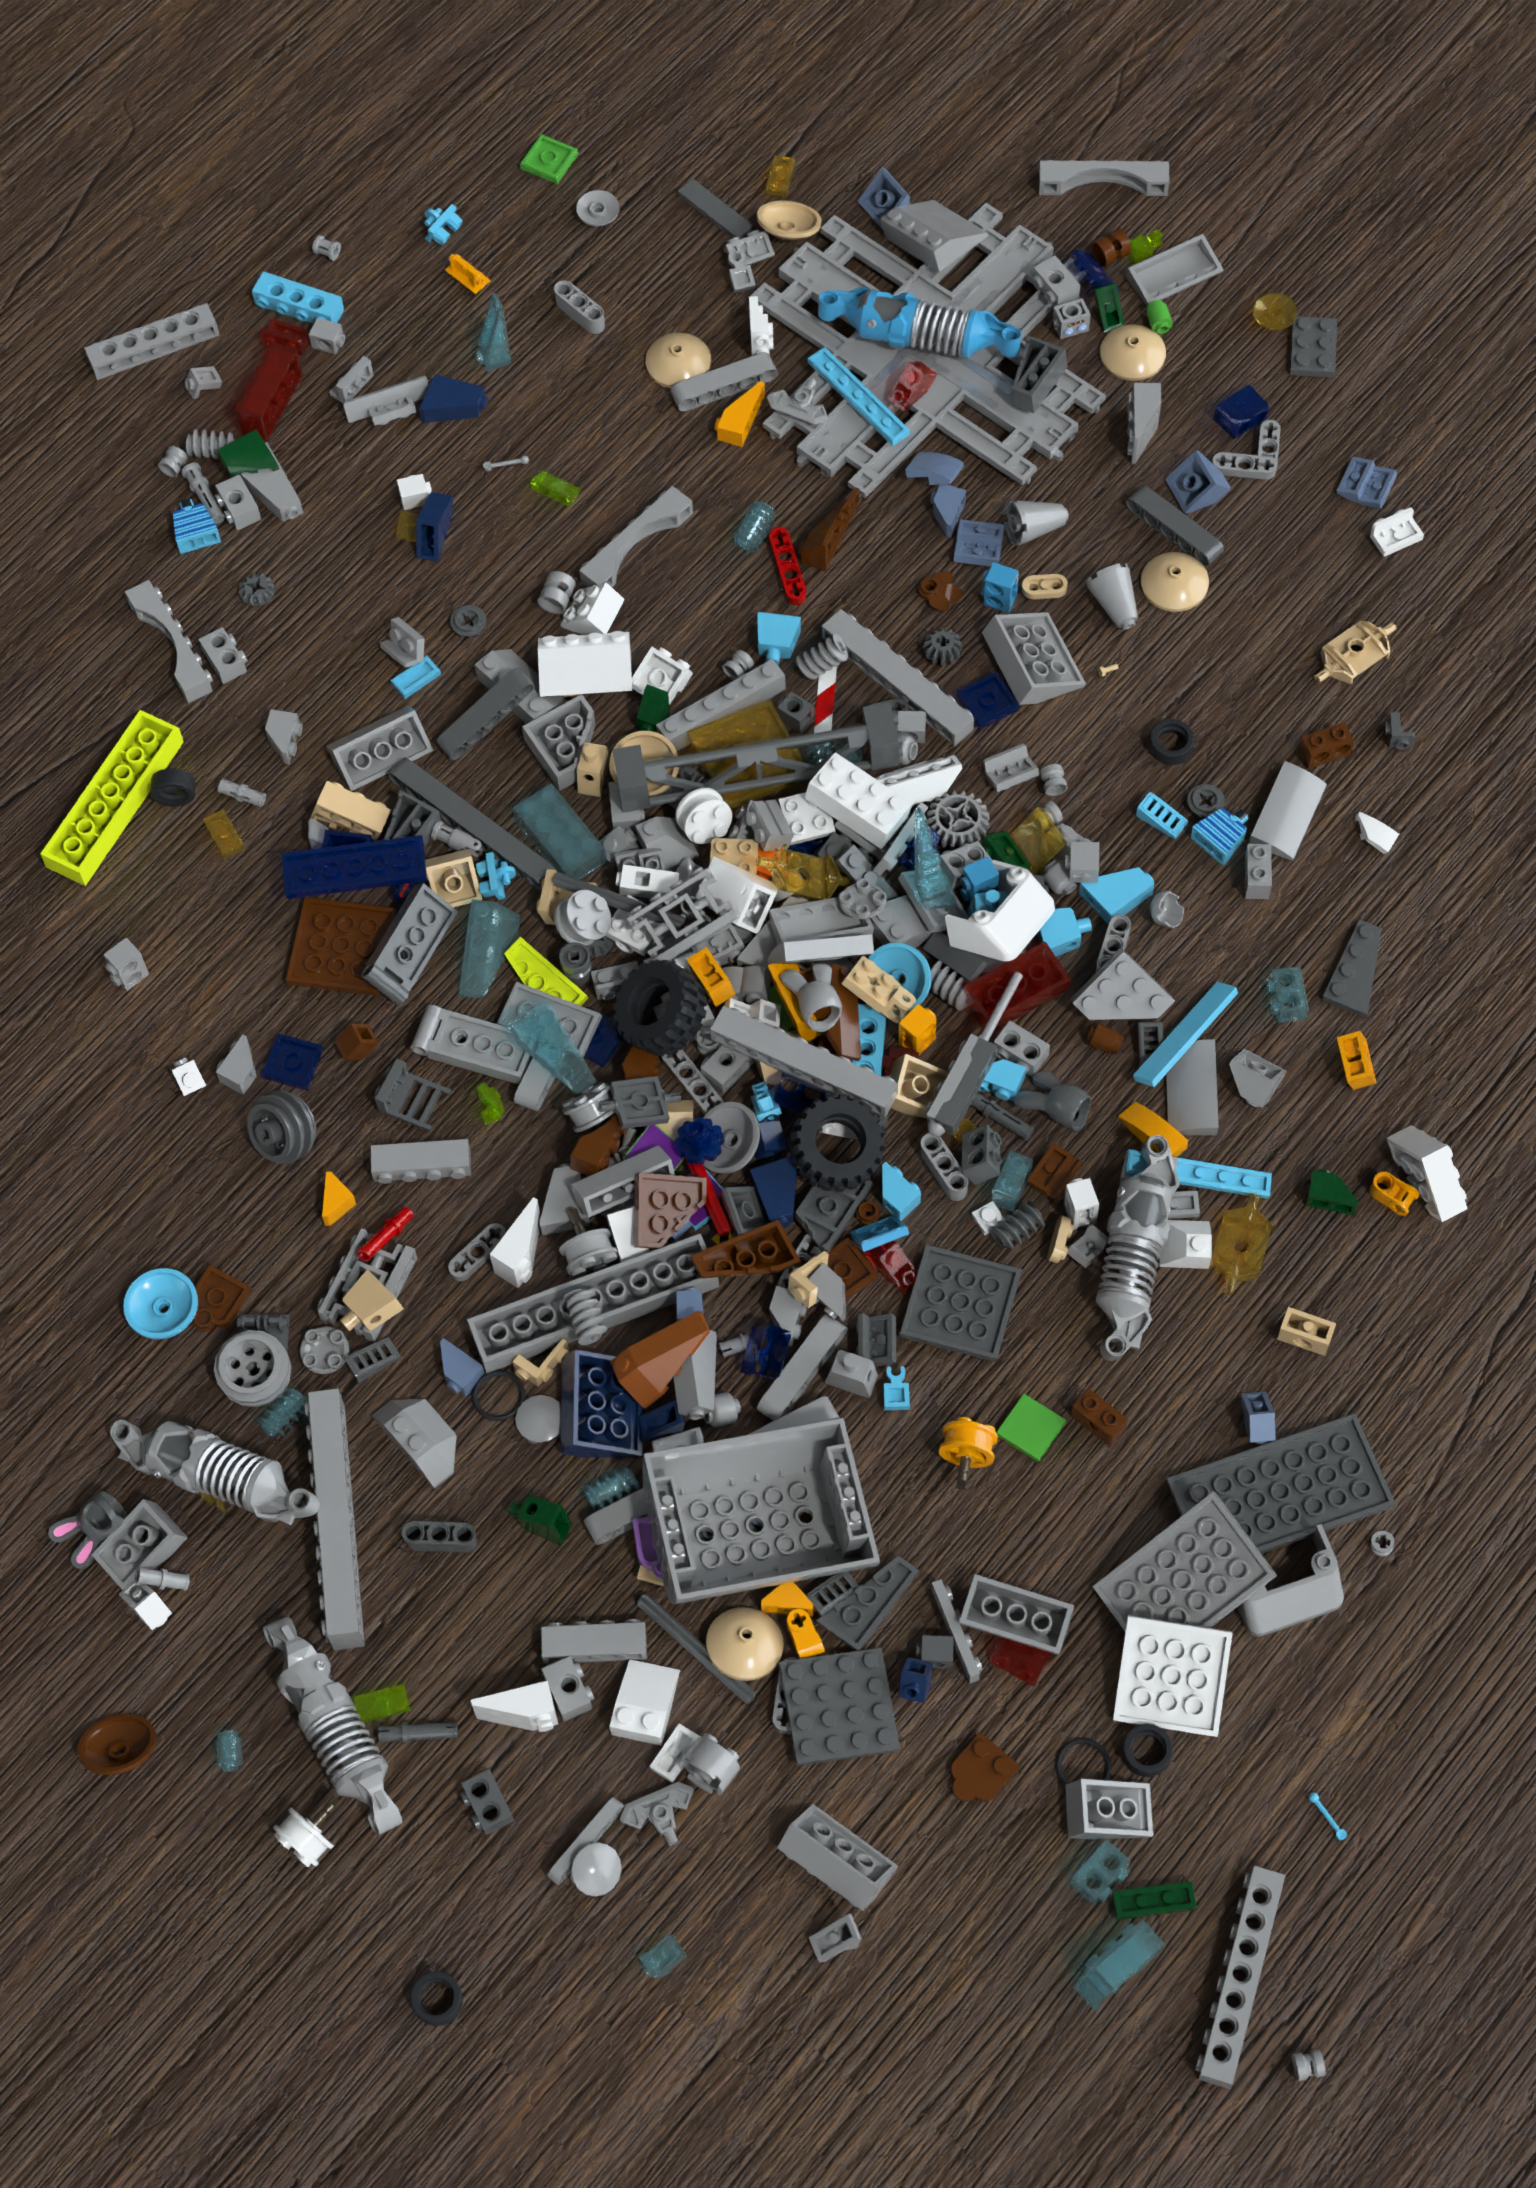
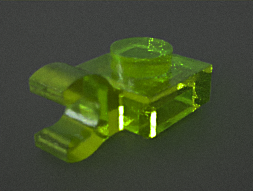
M1159 229L1153 231L1148 238H1145L1142 234L1130 240L1132 252L1129 254V257L1134 264L1152 256L1154 253L1153 248L1163 244V241L1160 239L1163 237V234Z

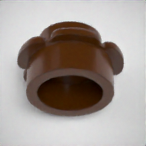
M865 1201L856 1210V1217L865 1225L876 1222L880 1218L879 1207L874 1202Z

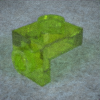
M483 1082L476 1089L478 1098L487 1106L481 1112L482 1122L487 1126L489 1123L496 1122L501 1118L504 1107L498 1091L494 1087L489 1088Z

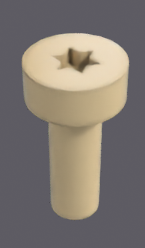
M1118 664L1107 667L1100 666L1097 668L1099 676L1103 677L1107 672L1117 670L1119 667Z

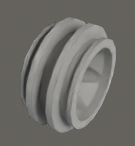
M254 1330L235 1334L227 1340L216 1355L214 1365L216 1381L229 1400L246 1407H259L269 1404L278 1398L290 1381L292 1369L289 1355L278 1339L264 1331ZM254 1351L252 1356L246 1355L247 1352ZM266 1353L272 1354V1358L269 1361L263 1360V1356ZM239 1361L240 1366L237 1369H233L235 1362ZM254 1369H259V1373L257 1375H251V1372ZM239 1378L244 1380L241 1386L235 1384V1381Z

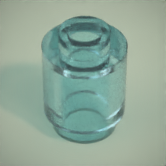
M222 1731L217 1734L218 1739L215 1740L217 1766L226 1772L235 1771L238 1769V1766L243 1764L242 1740L237 1731Z

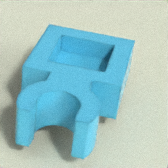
M901 1366V1372L898 1376L892 1375L891 1367H887L886 1376L891 1383H884L885 1410H910L909 1383H902L906 1373L904 1366Z

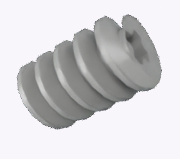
M194 429L193 434H188L187 456L192 457L195 454L197 458L202 457V455L205 458H210L212 455L214 459H219L217 450L234 441L232 432H229L228 437L225 438L223 431L220 432L219 437H216L214 430L211 431L210 436H207V431L203 430L201 436H199L198 430Z
M838 634L832 635L834 642L830 638H826V645L822 642L818 643L819 650L816 647H811V654L805 651L803 653L804 659L799 655L796 657L800 670L809 679H817L819 675H823L826 671H830L833 666H838L840 662H845L848 659L846 645Z
M938 961L930 970V989H933V993L936 995L940 994L943 1000L948 999V1003L951 1006L955 1005V1009L962 1011L971 1004L978 992V988L970 991L972 987L971 982L963 986L965 978L961 977L956 981L957 972L954 971L948 975L950 967L946 966L941 970L943 962Z
M576 1289L566 1293L564 1296V1300L567 1302V1309L570 1311V1318L573 1319L572 1325L576 1328L575 1334L579 1337L578 1343L581 1345H589L598 1341L602 1334L607 1331V1326H599L604 1322V1317H596L601 1314V1309L594 1308L599 1304L597 1299H591L596 1295L594 1290Z

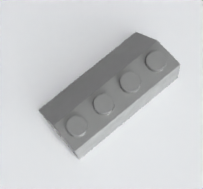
M511 649L491 651L475 664L477 679L489 690L512 669L517 667L522 669L534 684V689L511 711L526 724L568 702L560 695L540 697L539 675Z
M406 706L326 746L336 768L351 792L388 774L404 757L414 761L433 751L416 711L410 706Z
M975 1574L959 1624L1059 1655L1073 1615L1074 1605Z
M814 1804L790 1824L777 1847L789 1859L800 1864L808 1873L819 1878L831 1890L838 1892L849 1900L853 1906L858 1907L862 1911L875 1900L898 1868V1865Z

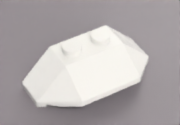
M952 755L947 758L927 760L882 774L875 779L911 802V807L920 802L934 801L937 797L943 796L962 770V765L956 756Z

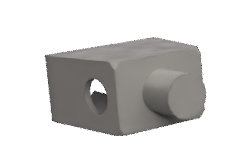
M838 1350L825 1384L870 1399L878 1374L873 1361Z

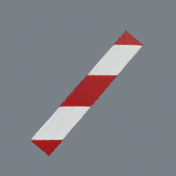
M833 666L830 671L819 675L814 733L831 731L837 666ZM830 743L813 745L812 759H825L829 757Z

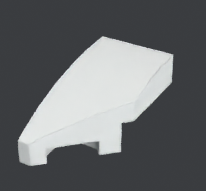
M1362 812L1357 813L1355 818L1356 821H1359L1361 829L1360 839H1366L1368 843L1383 854L1388 853L1399 834L1375 818Z

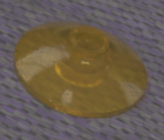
M1270 293L1262 296L1255 303L1253 310L1255 320L1262 327L1270 330H1281L1289 327L1296 320L1298 312L1295 302L1290 297L1280 293Z

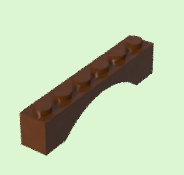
M632 1046L622 1063V1080L659 1076L661 1070L658 1067L659 1056ZM616 1113L602 1127L579 1139L570 1155V1169L591 1176L608 1168L610 1155L617 1152L620 1145V1137L622 1134L626 1135L629 1128L621 1129Z

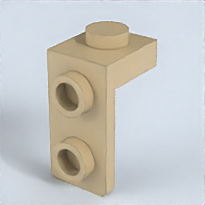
M825 1251L818 1256H813L806 1264L800 1268H795L789 1275L788 1291L797 1301L802 1302L808 1308L816 1303L818 1288L809 1278L822 1263L828 1265L829 1254Z
M563 1338L539 1368L518 1354L513 1361L515 1374L525 1382L529 1380L539 1387L543 1381L547 1382L554 1372L553 1368L557 1363H562V1359L569 1354L568 1342Z

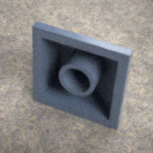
M1195 450L1165 478L1179 505L1186 514L1216 503L1231 489L1222 472L1198 450Z

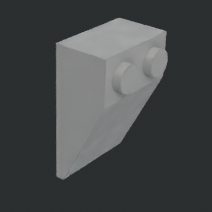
M908 895L887 901L883 911L870 918L874 927L873 934L882 945L904 943L917 948L928 941L933 934L929 932Z
M143 1499L124 1519L122 1525L110 1534L93 1552L92 1556L117 1585L125 1591L135 1583L137 1568L142 1567L153 1570L168 1559L188 1537L156 1502Z
M1079 1779L1065 1785L1068 1838L1117 1839L1153 1837L1149 1783Z

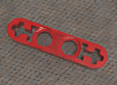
M776 527L770 531L769 539L783 590L790 604L800 605L806 600V587L790 534L787 529ZM777 536H780L781 539H783L782 546H780L779 540L776 538ZM783 553H788L791 555V558L784 561L779 556ZM789 571L797 574L793 579H788L784 575ZM793 586H796L799 596L793 594Z

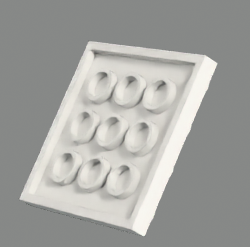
M1128 1615L1113 1720L1139 1725L1154 1724L1164 1729L1218 1737L1232 1631Z

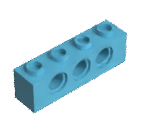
M264 271L252 290L255 305L313 324L317 318L337 323L344 311L340 296Z
M858 1004L861 1052L870 1051L871 1054H861L859 1061H850L859 1067L866 1066L875 1074L881 1076L887 1017L881 1012H877L868 1004ZM865 1029L873 1030V1032L869 1034L864 1033L863 1031Z

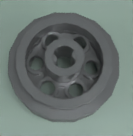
M274 1090L254 1101L247 1117V1129L255 1149L264 1158L278 1164H290L295 1160L303 1158L310 1152L316 1138V1124L310 1108L299 1096L285 1090Z

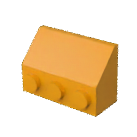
M769 964L768 968L773 985L799 1037L808 1042L826 1033V1031H814L807 1025L802 1018L797 995L786 987L780 979L781 973L789 969H795L799 973L806 971H800L797 964ZM813 1013L812 1016L810 1017L811 1019H813V1020H815V1021H822V1020H817L816 1017H815V1015H814V1013Z

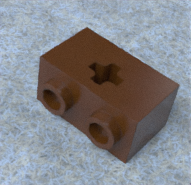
M1089 1388L1072 1407L1071 1417L1109 1447L1116 1442L1127 1428L1128 1418Z

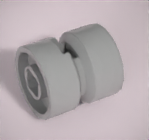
M560 571L550 572L538 598L540 607L553 614L564 613L569 603V597H571L576 585L574 579Z

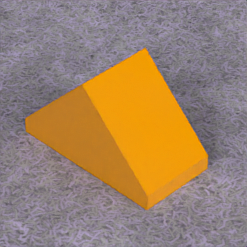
M326 1172L322 1218L325 1226H331L356 1205L354 1195L332 1172Z
M794 1582L779 1585L761 1600V1610L764 1613L789 1615L794 1609H803L809 1616L813 1617V1603Z

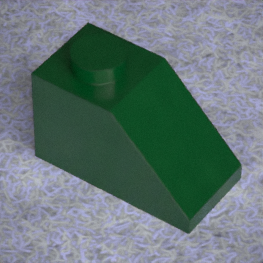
M647 684L637 715L638 730L657 733L656 724L670 717L668 692Z
M1313 1170L1306 1206L1355 1216L1358 1201L1341 1178L1328 1170Z

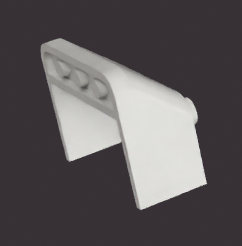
M993 860L992 863L999 873L998 892L1006 891L1009 896L994 913L979 910L972 914L968 920L947 914L945 916L946 927L951 947L1000 961H1011L1022 952L1054 913L1055 905L1053 898L1027 869Z

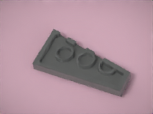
M1359 919L1327 986L1322 1001L1365 1019L1367 1018L1382 928Z
M897 1556L873 1575V1578L854 1590V1593L848 1598L839 1602L825 1616L820 1617L817 1620V1624L854 1651H861L917 1577L919 1570L900 1556Z

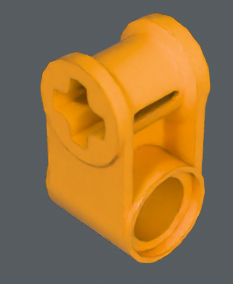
M1388 1172L1378 1173L1374 1177L1369 1189L1371 1196L1375 1200L1386 1205L1393 1212L1401 1216L1408 1214L1409 1206L1413 1200H1417L1419 1197V1192L1413 1186L1402 1182ZM1377 1184H1385L1388 1189H1381Z
M803 1609L792 1610L787 1617V1628L798 1658H810L825 1653L822 1641L813 1626L809 1614ZM799 1619L800 1622H803V1626L799 1627L797 1624H794V1620Z

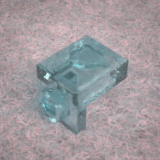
M671 1934L667 1935L651 1951L643 1953L639 1959L643 1963L644 1971L649 1976L660 1978L673 1970L687 1957V1954Z

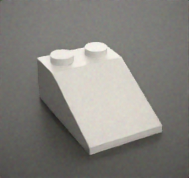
M534 1197L490 1253L494 1273L517 1288L523 1282L526 1283L533 1273L541 1218L538 1200Z
M630 1659L616 1699L610 1723L611 1735L662 1746L680 1670Z
M548 1681L471 1700L476 1718L532 1731L538 1730L539 1732L549 1731L554 1728V1725H558Z

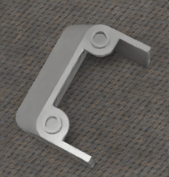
M1322 1524L1316 1526L1312 1537L1317 1549V1553L1311 1560L1313 1576L1269 1591L1263 1586L1237 1607L1246 1630L1251 1635L1261 1637L1336 1611L1341 1607L1344 1594L1338 1563Z

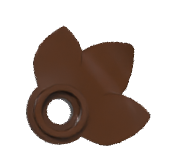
M944 571L936 573L933 578H925L921 581L918 588L919 594L923 598L928 599L932 608L943 612L949 611V603L961 599L964 592L951 583L953 573Z

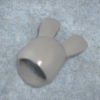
M825 963L814 964L812 968L814 981L807 983L804 977L795 969H789L781 973V982L797 995L802 1018L812 1030L824 1032L836 1024L841 1016L842 1003L835 989L830 985L832 968ZM828 1006L831 1007L832 1012L827 1019L815 1021L810 1018L817 1010Z

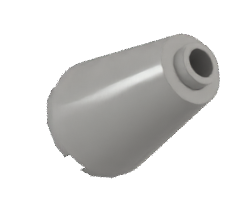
M1012 500L1005 504L1003 515H1007L1008 521L1004 522L1006 535L1012 544L1016 543V546L1025 544L1064 526L1069 518L1067 508L1061 503Z
M1124 563V567H1121L1120 564L1108 566L1096 572L1098 577L1092 580L1089 577L1086 581L1088 589L1117 628L1127 630L1136 625L1135 622L1138 620V614L1128 565Z

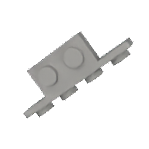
M421 376L344 401L343 407L348 422L351 423L370 416L374 425H384L389 423L390 420L410 416V414L416 412L413 402L424 399L429 388L427 377Z

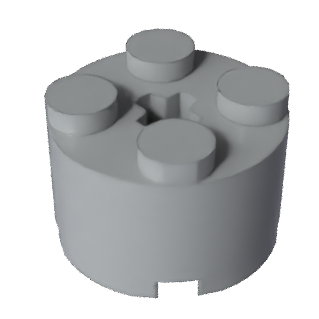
M705 1733L703 1737H698L680 1760L679 1768L681 1771L686 1768L689 1772L687 1778L700 1789L710 1794L715 1790L717 1791L716 1795L720 1796L740 1770L737 1762L739 1755L730 1748H723L718 1744L714 1736Z

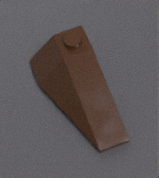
M855 487L809 533L806 541L803 540L801 542L799 554H801L802 564L827 571L859 504V488Z
M830 964L829 966L832 968L830 985L833 986L842 1003V1011L836 1024L827 1030L825 1034L838 1056L859 1061L861 1059L858 996L842 985V982L852 969ZM812 970L800 973L807 983L814 981ZM828 1006L817 1010L814 1013L816 1019L822 1021L827 1019L832 1012L831 1007Z
M779 1220L690 1256L701 1279L775 1273L801 1262Z

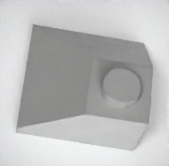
M656 816L636 825L637 840L642 849H662L666 871L678 867L686 858L691 860L699 858L693 843L686 836L684 830L679 827L676 818Z
M1243 1049L1229 1064L1240 1096L1245 1098L1250 1105L1262 1108L1269 1102L1287 1072L1246 1049Z

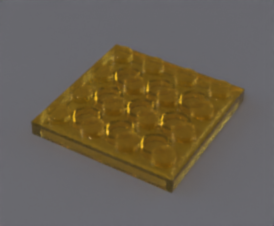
M771 700L687 731V737L696 753L725 749L734 744L770 738H790ZM797 748L777 750V754L783 758L804 762ZM737 758L721 759L717 762L702 765L711 780L731 768L737 762ZM760 760L762 778L795 773L794 769L767 764ZM754 763L724 782L725 785L757 779ZM802 781L720 795L723 801L732 809L747 803L749 800L758 799Z

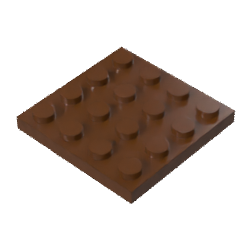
M305 897L287 972V985L380 996L381 992L361 975L367 966L366 963L398 913L397 908Z

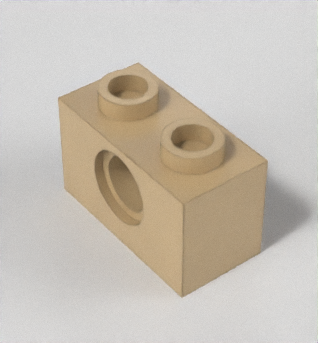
M1288 1307L1277 1340L1325 1356L1336 1323Z

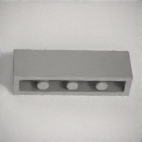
M469 1140L371 1145V1173L374 1182L387 1184L395 1180L413 1182L417 1179L425 1178L428 1180H439L441 1177L461 1179L465 1176H470L471 1149Z
M658 1145L575 1182L571 1186L576 1204L589 1218L635 1197L636 1173L675 1175L672 1160Z
M629 1619L625 1623L604 1620L600 1621L599 1624L589 1625L588 1622L580 1621L569 1626H563L562 1623H550L547 1627H542L543 1663L553 1664L569 1656L573 1663L626 1661L630 1659L647 1660L645 1622H640L638 1619Z

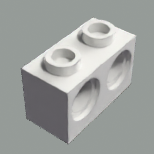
M1078 1178L1066 1185L1064 1206L1068 1218H1071V1224L1074 1225L1073 1230L1097 1223L1099 1202L1090 1178L1085 1180Z

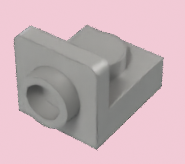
M214 366L190 368L185 379L186 390L189 391L193 399L198 398L200 390L217 389L222 385V380Z

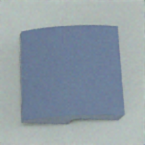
M919 452L905 470L907 478L928 477L929 485L951 484L964 467V463L954 457L941 453Z
M1352 457L1338 486L1337 494L1353 502L1381 510L1397 477V472L1395 469L1375 466L1374 460Z
M960 519L953 562L992 566L993 562L999 564L1005 525Z

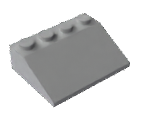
M934 200L898 206L880 218L887 240L939 272L988 237V232Z
M1048 612L994 615L982 631L1019 705L1037 704L1086 685Z

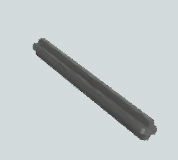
M559 872L553 878V885L573 893L579 890L593 891L600 897H603L607 905L626 912H630L640 905L643 908L649 905ZM657 907L642 916L660 924L664 922L663 917L659 913L660 908ZM667 911L666 913L676 929L682 930L685 925V918Z
M644 1594L639 1598L637 1605L743 1702L749 1704L754 1700L756 1691L746 1682L730 1678L721 1673L709 1659L706 1646L651 1596Z

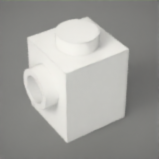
M423 474L410 475L397 480L404 510L425 505L429 497L428 495H430L432 490L430 482H425Z

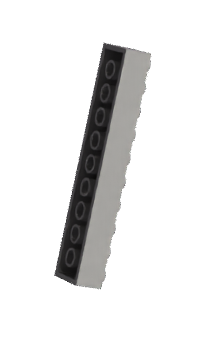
M701 1233L467 1319L486 1374L513 1364L518 1354L527 1359L554 1349L563 1338L568 1343L578 1340L579 1337L575 1334L576 1328L572 1325L573 1319L570 1318V1311L567 1309V1302L564 1300L565 1294L576 1289L594 1290L596 1295L591 1299H597L599 1303L594 1308L601 1309V1314L596 1317H604V1322L599 1326H607L608 1329L677 1303L676 1291H682L684 1288H695L702 1290V1293L719 1288V1278L701 1279L690 1259L691 1255L707 1249Z
M339 1389L308 1392L309 1401L305 1402L306 1417L309 1418L310 1425H307L306 1429L312 1448L308 1449L309 1462L312 1464L314 1472L310 1473V1481L315 1495L320 1500V1508L316 1513L317 1521H314V1531L319 1542V1546H316L317 1561H320L322 1569L318 1570L319 1586H322V1592L324 1593V1595H320L321 1611H324V1617L326 1618L321 1621L323 1636L325 1635L326 1642L331 1643L333 1650L365 1647L345 1405Z

